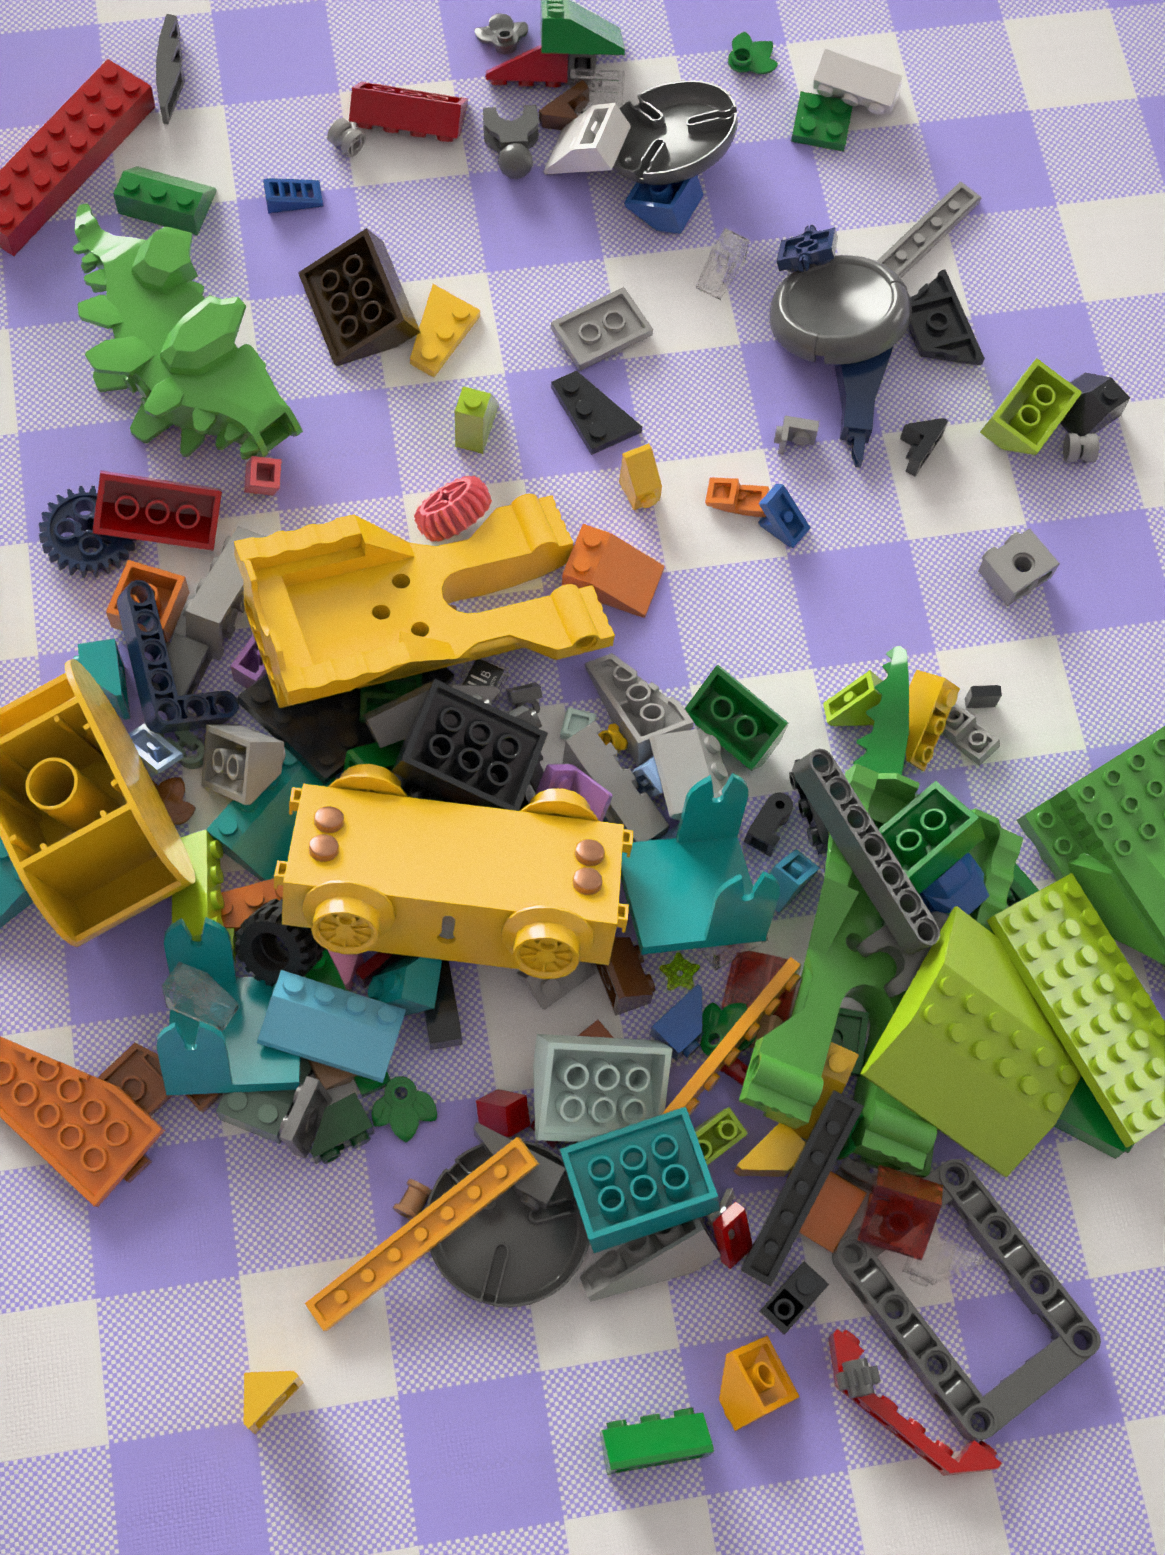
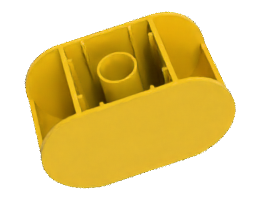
M71 659L65 663L66 673L0 708V837L21 882L43 917L63 940L71 946L79 947L194 884L195 873L186 848L123 722L91 674L81 663Z

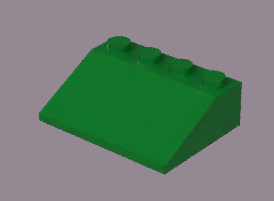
M541 0V53L625 55L620 27L571 0Z

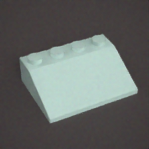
M537 1034L533 1063L535 1139L542 1141L582 1142L661 1115L665 1111L672 1048L659 1040Z

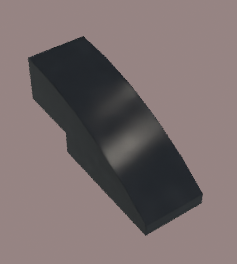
M442 960L435 1008L424 1011L430 1050L462 1045V1034L448 960Z

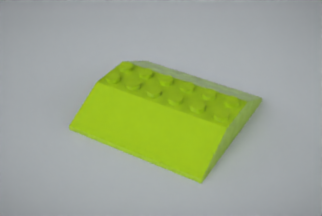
M953 907L940 931L939 940L930 948L860 1073L923 1120L936 1126L937 1130L1003 1177H1008L1055 1126L1082 1076L1013 965L999 938L959 907Z

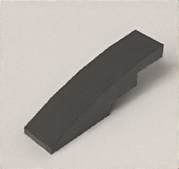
M166 14L156 56V86L163 124L169 125L185 83L181 64L183 57L179 41L180 29L178 18L176 15Z

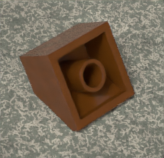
M630 937L614 938L609 965L595 963L615 1016L650 1004L653 992L656 991L651 975H645L641 963H644V957L641 955L639 945L634 946Z

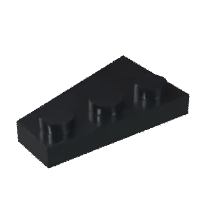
M578 371L551 381V389L591 455L642 433L643 427Z

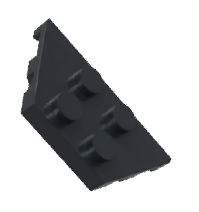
M946 269L941 270L932 282L926 283L915 296L910 297L912 316L908 328L921 357L978 366L982 365L985 358Z

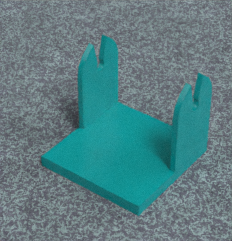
M732 773L722 789V795L717 798H713L714 791L711 775L698 781L689 789L685 797L676 838L632 842L630 858L627 857V853L622 852L621 881L641 955L766 941L780 895V886L777 879L765 871L762 872L754 886L752 884L738 839L749 796L747 783L742 777Z
M205 917L201 934L202 941L199 942L192 940V934L182 918L171 924L164 935V949L172 984L169 1026L165 1027L158 1034L156 1047L166 1096L296 1090L300 1085L301 1057L257 1043L275 985L270 987L265 984L264 980L259 982L254 977L236 976L231 938L227 929L218 922Z

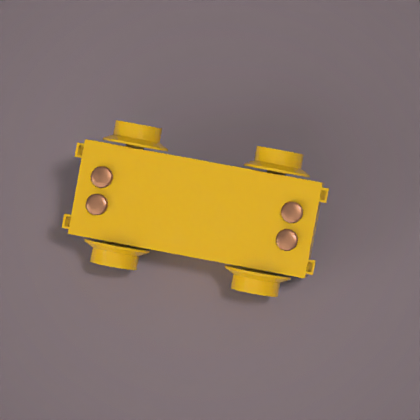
M359 764L349 767L341 774L340 778L336 779L328 787L303 784L302 788L292 787L289 815H292L293 811L298 812L288 861H277L274 874V889H277L278 885L283 886L282 925L311 928L313 938L320 946L329 951L340 954H359L366 951L424 957L519 969L532 977L557 979L573 972L579 961L609 965L616 928H622V932L625 933L629 905L619 904L622 852L627 853V857L630 858L633 830H625L623 824L600 822L593 811L590 810V805L586 799L574 791L567 789L541 791L532 797L530 803L520 811L411 798L402 790L401 782L394 773L384 767L373 764Z

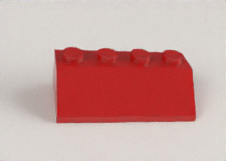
M361 81L352 87L349 121L356 122V127L372 129V125L383 127V131L388 133H399V130L410 131V136L426 138V134L437 135V140L453 142V138L458 139L461 136L468 98Z
M100 470L93 533L214 551L222 491L220 488Z

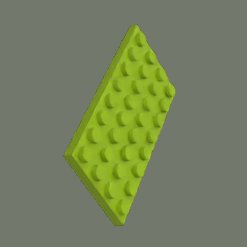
M1071 873L987 919L986 921L1001 941L1013 965L1125 1147L1127 1148L1137 1143L1165 1123V1021L1074 875Z

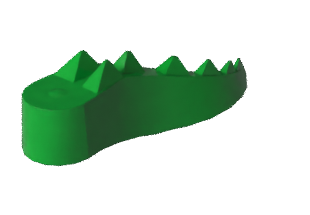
M896 646L886 653L892 661L882 666L888 674L887 678L874 687L882 696L880 704L866 711V714L875 721L872 732L856 742L866 753L855 760L853 765L857 763L877 773H898L902 775L909 736V673L907 650L901 646Z

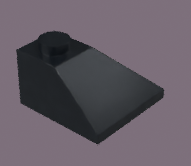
M1085 372L1070 382L1082 393L1060 424L1068 433H1077L1078 436H1085L1088 433L1095 434L1122 415L1130 397L1111 377Z

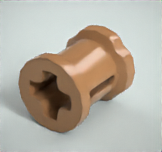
M409 1179L406 1183L408 1185L406 1192L399 1204H394L393 1210L401 1216L412 1220L422 1211L432 1190L422 1183Z

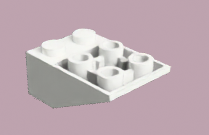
M616 103L592 105L566 125L560 133L543 172L545 174L612 170L631 127Z

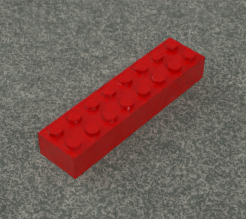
M107 59L0 169V248L15 256L156 107L150 84Z

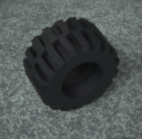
M277 898L272 899L262 905L240 925L241 928L236 934V937L239 939L235 943L236 950L241 952L238 958L240 962L246 964L245 970L248 973L252 972L255 975L254 979L257 981L264 980L265 984L270 987L277 983L281 970L304 977L322 959L324 955L322 952L325 950L313 938L311 928L282 925L283 898L280 901ZM273 934L286 944L288 951L276 942Z

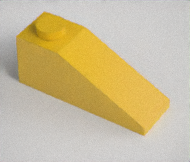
M833 1042L830 1043L821 1076L824 1081L823 1090L818 1102L812 1109L809 1123L797 1129L791 1128L799 1137L807 1140L832 1090L842 1094L859 1054Z

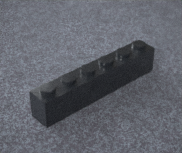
M832 1090L741 1266V1271L770 1287L772 1286L864 1107L863 1105Z

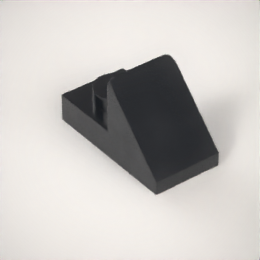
M940 418L909 423L904 426L900 439L912 446L905 458L909 460L905 472L916 477L942 438L949 420Z

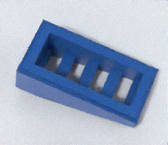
M263 179L268 214L324 207L319 180ZM308 190H313L314 198L308 197ZM302 191V197H297L296 192ZM285 193H291V197L285 196Z

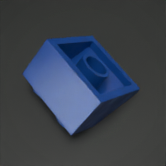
M698 175L667 185L636 183L624 201V205L656 231L681 234L704 194Z

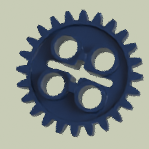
M92 485L89 492H85L84 488L79 486L78 494H74L72 490L67 489V498L59 494L56 495L58 504L49 502V512H42L44 522L39 523V530L42 532L39 534L40 543H44L42 544L43 552L49 553V561L51 563L58 561L59 570L69 566L70 575H73L77 569L81 570L82 578L86 577L88 571H92L95 578L98 577L99 569H103L105 573L110 574V565L118 569L121 568L119 559L129 560L128 551H135V542L133 541H136V539L93 533L97 501L95 486ZM82 511H90V512H91V513L88 514V515H81V514H79V513H81ZM65 532L74 533L69 537L61 536ZM88 548L98 549L93 553L86 552Z

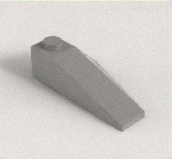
M611 653L585 663V668L612 722L619 726V732L627 739V750L637 766L653 756L649 738L654 735L691 730L694 726L693 720L678 700L674 697L668 698L659 692L657 685L653 682L648 684L637 676L635 669Z
M700 1217L626 1242L617 1251H608L580 1279L588 1299L592 1302L693 1273L707 1266L721 1255Z

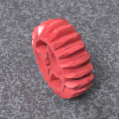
M464 476L461 479L456 478L451 483L447 482L445 486L438 488L436 492L430 494L428 499L423 500L422 505L417 508V512L414 515V521L418 525L417 528L431 542L442 541L445 538L450 539L454 535H459L463 530H468V527L483 517L484 512L488 511L492 499L487 486L476 476Z

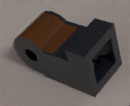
M782 792L772 794L747 831L744 842L771 857L780 840V837L775 835L779 826L787 823L793 809L792 799Z

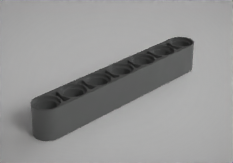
M818 748L798 760L793 768L795 779L903 951L914 954L936 944L940 937L938 924L833 756L827 750Z

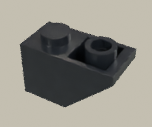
M803 1261L759 1312L785 1335L827 1288L829 1283Z

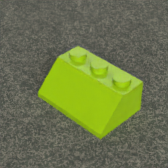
M1036 358L999 405L980 433L1002 450L1037 455L1082 391Z

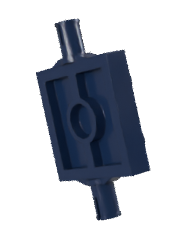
M807 225L803 234L781 240L776 261L779 271L787 270L788 272H794L799 270L804 272V268L808 271L810 264L824 265L829 263L831 259L835 258L838 240L836 228L816 231L814 225H810V228Z

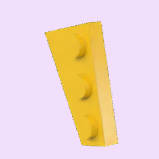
M432 284L419 327L420 333L416 336L410 356V365L434 378L480 318V310Z

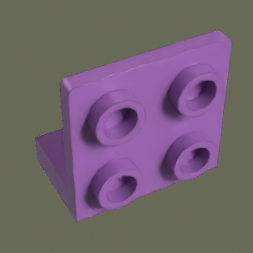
M547 764L535 793L536 795L548 789L574 791L586 799L590 805V810L593 811L600 822H603L613 797L612 793L573 764Z

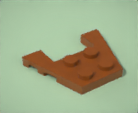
M135 1042L97 1077L120 1087L150 1116L173 1096H166L158 1054ZM224 1093L189 1094L186 1097L200 1112L204 1113ZM146 1154L142 1156L124 1177L126 1182L130 1183L152 1162Z

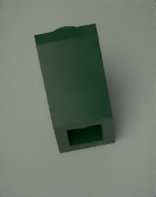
M355 1092L325 1107L311 1149V1155L315 1164L321 1161L323 1164L330 1163L341 1156L340 1151L351 1145L353 1148H358L371 1140L370 1135L374 1134L373 1125Z

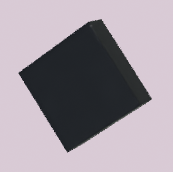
M1001 686L970 687L965 697L966 708L996 707L1002 696Z

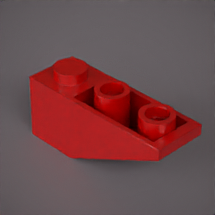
M541 45L487 70L485 80H491L492 85H507V81H518L519 86H534V82H545L546 87H561V83H567L568 54L541 53Z

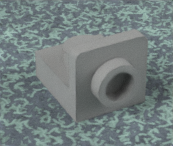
M785 416L783 425L777 426L774 443L779 444L778 454L784 455L787 441L797 445H814L819 421Z

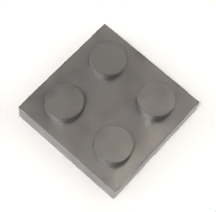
M309 1076L306 1077L303 1085L300 1084L297 1087L293 1097L295 1104L290 1115L287 1114L283 1118L279 1129L281 1140L292 1153L305 1159L316 1137L325 1107L329 1106L332 1101V1097L321 1082Z

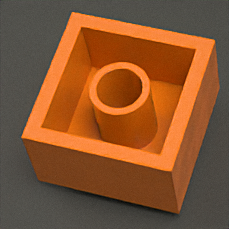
M128 560L106 610L111 628L123 631L117 606L118 596L132 581L142 580L148 583L153 590L165 643L170 642L190 593L186 577ZM130 594L135 602L140 603L137 596ZM137 623L138 627L142 631L147 632L146 628L142 624Z

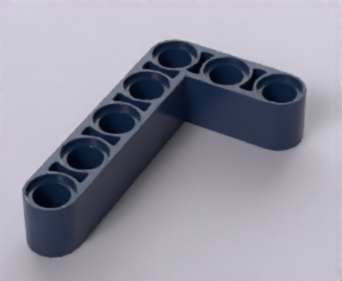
M142 580L132 581L118 596L117 606L147 728L154 733L162 734L206 728V724H224L239 709L237 697L229 691L178 696L153 590L148 583ZM130 594L137 596L140 603L135 602ZM137 623L142 624L146 628L147 632L142 631L138 627ZM144 652L149 653L153 657L154 661L148 660L145 657ZM151 681L157 683L161 691L154 689ZM216 704L221 705L225 713L220 712ZM187 707L195 711L196 717L188 712ZM158 711L164 712L168 721L163 720L159 716Z

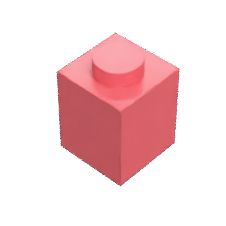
M251 456L246 463L244 492L274 496L280 489L281 459Z

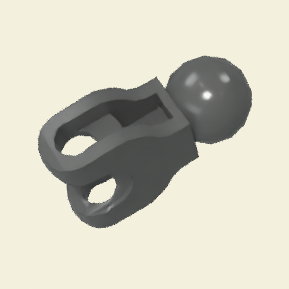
M524 105L523 115L519 119L512 121L499 117L496 107L483 108L484 141L488 147L499 153V168L502 174L509 178L520 179L525 177L532 168L533 158L529 149L538 141L539 126L536 105Z
M931 911L930 913L941 931L949 915L939 911ZM885 925L859 943L856 949L862 957H868L877 952H884L894 959L897 966L896 975L884 985V990L888 997L893 998L909 988L932 945L914 954L907 953L902 950L887 925Z

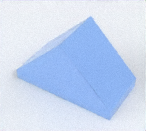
M145 723L129 733L150 777L158 775L183 758V754L160 734L150 731Z
M653 755L631 771L636 777L639 786L637 791L640 794L646 792L649 797L663 792Z

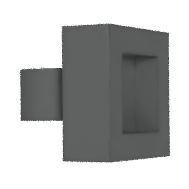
M534 682L506 689L509 701L513 705L516 704L515 709L522 705L524 706L526 703H532L533 710L536 713L540 712V705L535 700L543 698L539 684Z

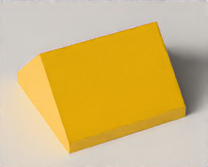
M295 1371L244 1373L243 1424L253 1434H256L303 1385L304 1382Z

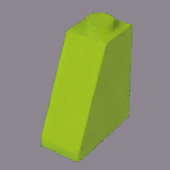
M462 387L454 411L455 447L483 454L499 407V402L491 393Z

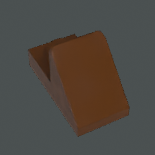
M581 80L539 110V123L542 128L562 130L577 118L578 115L575 112L582 111L589 102V87Z

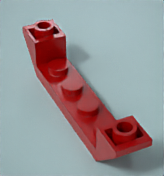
M836 1329L828 1339L835 1387L839 1389L836 1374L844 1372L842 1363L859 1359L864 1350L858 1346L861 1342L855 1335L847 1330L841 1332L839 1329ZM848 1390L841 1391L849 1398ZM876 1394L850 1398L943 1476L992 1471L998 1469L1002 1464L995 1457L997 1452L990 1445L983 1441L977 1443L975 1440L968 1442L958 1457L954 1459L951 1457L954 1453L947 1445L939 1440L934 1443L924 1435L926 1429L913 1418L906 1420L896 1412L899 1407L884 1395L881 1398Z

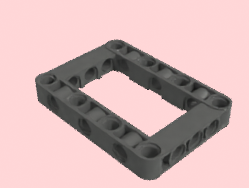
M959 1159L946 1161L844 1238L832 1254V1262L837 1271L966 1440L979 1442L994 1435L1094 1355L1100 1347V1334L971 1168ZM947 1171L958 1175L960 1180L958 1186L951 1185L947 1181ZM944 1205L949 1207L952 1205L968 1225L966 1229L989 1259H994L1010 1279L1008 1283L1030 1312L1033 1315L1037 1314L1052 1333V1341H1050L1051 1343L1026 1360L1024 1365L1002 1379L1000 1384L984 1396L975 1387L877 1258L893 1244L900 1241L906 1234L925 1222ZM993 1224L1000 1229L1001 1238L999 1240L993 1239L989 1235L988 1225ZM845 1248L854 1249L858 1254V1263L847 1262L843 1256V1250ZM1032 1278L1038 1279L1042 1283L1043 1294H1037L1031 1289L1030 1281ZM887 1302H892L898 1306L900 1310L898 1319L890 1318L886 1314L885 1305ZM1075 1333L1081 1334L1085 1338V1350L1075 1346L1073 1340ZM929 1358H935L941 1363L942 1371L940 1375L932 1374L927 1367ZM973 1414L980 1415L983 1418L985 1427L982 1432H977L972 1428L970 1419Z

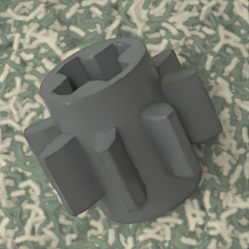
M867 1358L842 1363L844 1372L836 1374L839 1391L848 1390L849 1398L875 1394L873 1385L881 1382L877 1366L869 1367Z

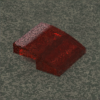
M735 949L721 1008L723 1009L732 1003H745L749 1008L788 959L754 951ZM796 987L791 992L785 990L778 998L781 1004L773 1015H777L782 1020V1023L790 1018Z

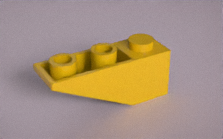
M916 670L909 686V736L906 746V761L919 770L925 771L928 762L933 757L934 748L939 736L945 729L946 720L951 708L957 701V694L960 688L944 677Z

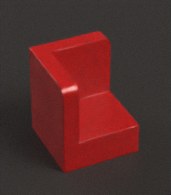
M497 1089L476 1100L479 1124L502 1136L511 1137L530 1126L527 1095Z

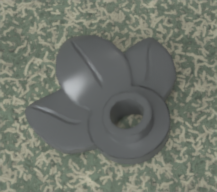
M503 13L491 16L489 26L475 28L477 39L482 43L492 44L500 54L513 53L517 49L519 39L528 34L526 22L514 23L509 15Z

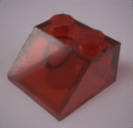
M879 1165L868 1196L857 1240L922 1261L942 1206L943 1185Z

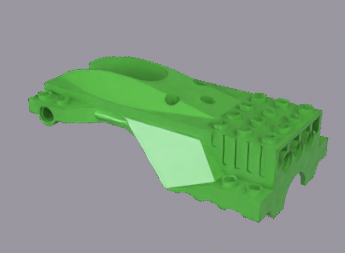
M1164 726L1016 821L1025 835L1033 842L1041 859L1053 872L1056 881L1071 873L1074 875L1113 939L1147 955L1165 967Z
M857 763L845 772L846 779L878 829L918 796L917 790L920 783L898 773H877ZM975 808L971 811L980 818L985 838L972 848L969 853L984 873V883L990 896L969 916L994 934L986 920L1007 907V895L1013 882L1014 866L1020 854L1023 837L1001 828L998 818ZM830 833L824 881L801 975L802 979L791 1018L756 1040L739 1102L763 1111V1116L794 1129L809 1123L812 1109L821 1096L824 1085L821 1076L843 998H853L863 1006L866 1012H869L870 1030L864 1051L863 1070L907 991L905 990L893 998H889L885 992L884 985L896 975L897 969L894 959L888 953L877 952L868 957H862L856 949L859 943L881 929L886 923ZM862 1075L857 1077L853 1100L864 1106L861 1111L864 1116L851 1136L857 1147L853 1153L879 1164L888 1162L912 1173L922 1171L926 1156L935 1143L937 1127L923 1120Z

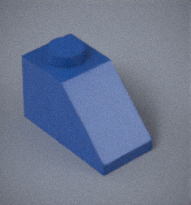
M697 984L651 1027L650 1035L655 1040H659L672 1048L671 1057L676 1062L683 1055L689 1058L700 1047L698 1041L702 1034V987Z

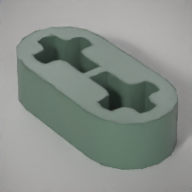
M188 730L174 732L178 740L177 743L170 737L166 738L170 744L183 754V758L178 761L182 766L187 769H197L203 765L204 745ZM186 746L190 751L197 749L198 757L190 756L187 759L184 747Z

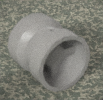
M339 118L330 127L327 139L333 145L340 146L342 152L347 156L353 157L363 148L366 135L359 129H353L352 124L346 119Z
M1067 433L1065 435L1063 444L1065 462H1076L1078 459H1083L1085 462L1090 463L1096 462L1099 453V438L1097 434L1088 433L1085 436H1078L1077 433Z

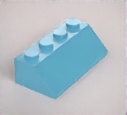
M281 970L257 1043L383 1083L406 1009Z

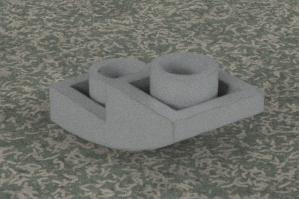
M955 703L948 715L942 734L963 754L980 766L1000 747V740L977 725L976 717Z

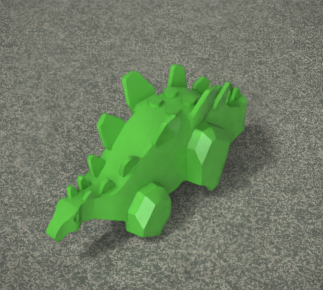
M89 204L79 205L76 212L74 229L78 243L73 246L75 254H85L82 257L81 263L82 271L87 274L84 276L85 284L91 286L92 291L95 293L106 291V295H98L77 304L78 315L82 321L113 329L115 338L105 340L86 351L85 357L95 370L93 378L98 391L106 392L129 388L132 393L138 391L143 396L141 398L142 403L130 426L131 434L141 442L149 443L174 424L182 428L180 453L183 457L190 456L201 446L207 434L217 436L215 444L217 450H223L234 442L241 444L240 456L243 460L249 459L251 456L266 457L271 449L290 435L293 437L300 435L303 432L291 408L281 398L266 370V363L259 357L251 345L244 344L238 348L235 344L246 309L244 302L239 297L220 299L209 295L204 298L202 296L204 286L192 281L198 277L190 259L193 234L165 226L154 232L147 240L114 236L100 228Z

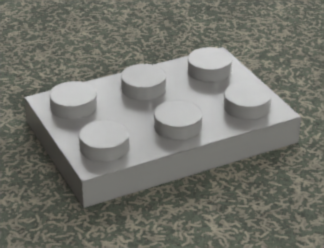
M625 287L551 322V330L579 371L653 335V328Z

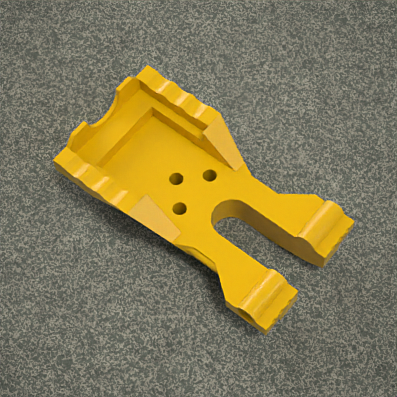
M531 493L521 495L511 505L496 508L469 539L439 546L409 543L354 514L336 518L325 524H308L294 531H277L263 538L251 537L234 541V556L243 579L244 610L279 708L521 648H527L558 660L611 647L614 643L615 634L608 624L606 614L603 613L601 603L597 600L598 596L593 585L578 588L576 585L567 584L555 589L549 596L479 613L459 612L448 605L455 601L483 596L514 587L544 576L567 564L574 543L569 532L566 530L564 520L561 519L560 511L556 508V502L552 495L538 498L535 494Z

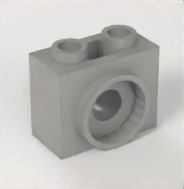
M1031 529L1026 530L1022 534H1019V532L1014 533L1005 541V545L999 549L993 547L982 556L983 561L978 572L1007 606L1019 598L1028 595L1033 589L1053 577L1060 564ZM1016 567L1022 568L1025 572L1018 571Z

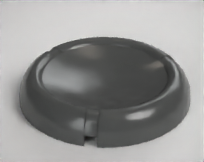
M693 80L671 82L637 95L639 100L637 105L633 106L628 101L619 108L631 127L613 168L620 175L633 182L649 185L678 183L708 170L725 155L735 138L738 116L733 98L726 90L715 84Z
M836 255L827 264H810L808 271L804 268V272L798 270L790 273L778 286L770 306L771 330L781 346L795 356L811 362L816 361L817 355L824 356L825 364L855 363L885 352L902 338L909 327L912 316L910 295L901 278L890 268L878 261L854 255Z
M523 1141L529 1150L565 1168L563 1159L556 1153L541 1145ZM481 1144L459 1155L455 1159V1164L449 1170L446 1168L442 1172L431 1191L427 1207L490 1158ZM566 1169L565 1175L547 1210L540 1206L538 1210L527 1207L520 1202L521 1197L510 1187L431 1249V1256L445 1279L459 1292L477 1302L506 1308L522 1307L537 1303L550 1297L565 1286L581 1266L590 1244Z

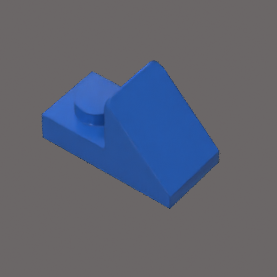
M775 484L759 502V506L766 517H762L758 524L788 547L794 548L811 528L783 484Z

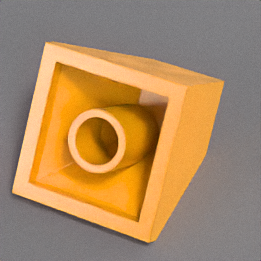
M768 1336L726 1354L719 1401L724 1409L726 1418L730 1421L735 1431L800 1397Z

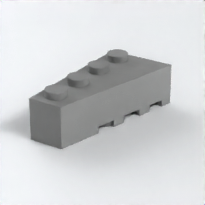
M239 526L232 536H228L225 539L222 553L219 557H214L210 565L209 574L206 578H201L196 589V595L193 600L188 599L183 609V616L186 617V637L208 645L212 658L219 661L224 653V649H222L224 638L231 639L236 629L234 625L238 611L241 613L245 611L243 579L234 556V541L251 537H266Z
M593 721L565 741L562 764H573L613 795L603 822L623 824L625 830H633V842L658 840L668 832L669 824L647 793L642 792L639 794L637 791L639 786L631 770L620 767L616 756L618 752L610 742L605 745L599 737L598 732L602 729L596 721Z

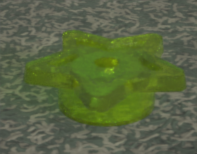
M680 952L676 953L674 960L670 964L659 966V970L668 978V991H672L680 986L688 990L695 987L692 976L700 969V965L690 963L684 959ZM682 971L683 975L678 976L677 972Z

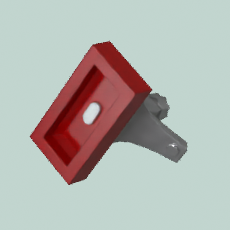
M733 1188L726 1189L720 1201L721 1211L706 1215L714 1229L718 1250L721 1255L720 1260L729 1269L733 1268L748 1254L753 1245L745 1208L737 1202L731 1205L734 1198Z

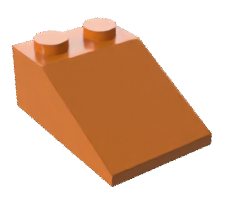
M583 524L562 573L561 586L573 584L578 588L593 585L598 596V602L645 618L665 566L612 533Z

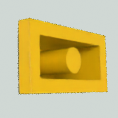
M649 443L622 453L619 483L633 510L642 507L650 508L660 501L662 483L653 450Z
M779 1123L736 1165L734 1172L738 1176L784 1177L792 1169L805 1141L789 1126Z

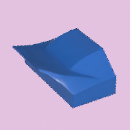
M969 852L919 894L932 911L951 913L953 907H959L968 915L990 896L984 883V873Z

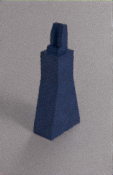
M894 345L885 352L864 361L834 364L842 406L840 440H845L847 445H852L851 457L855 467L861 468L865 443L869 442L872 433L875 399Z

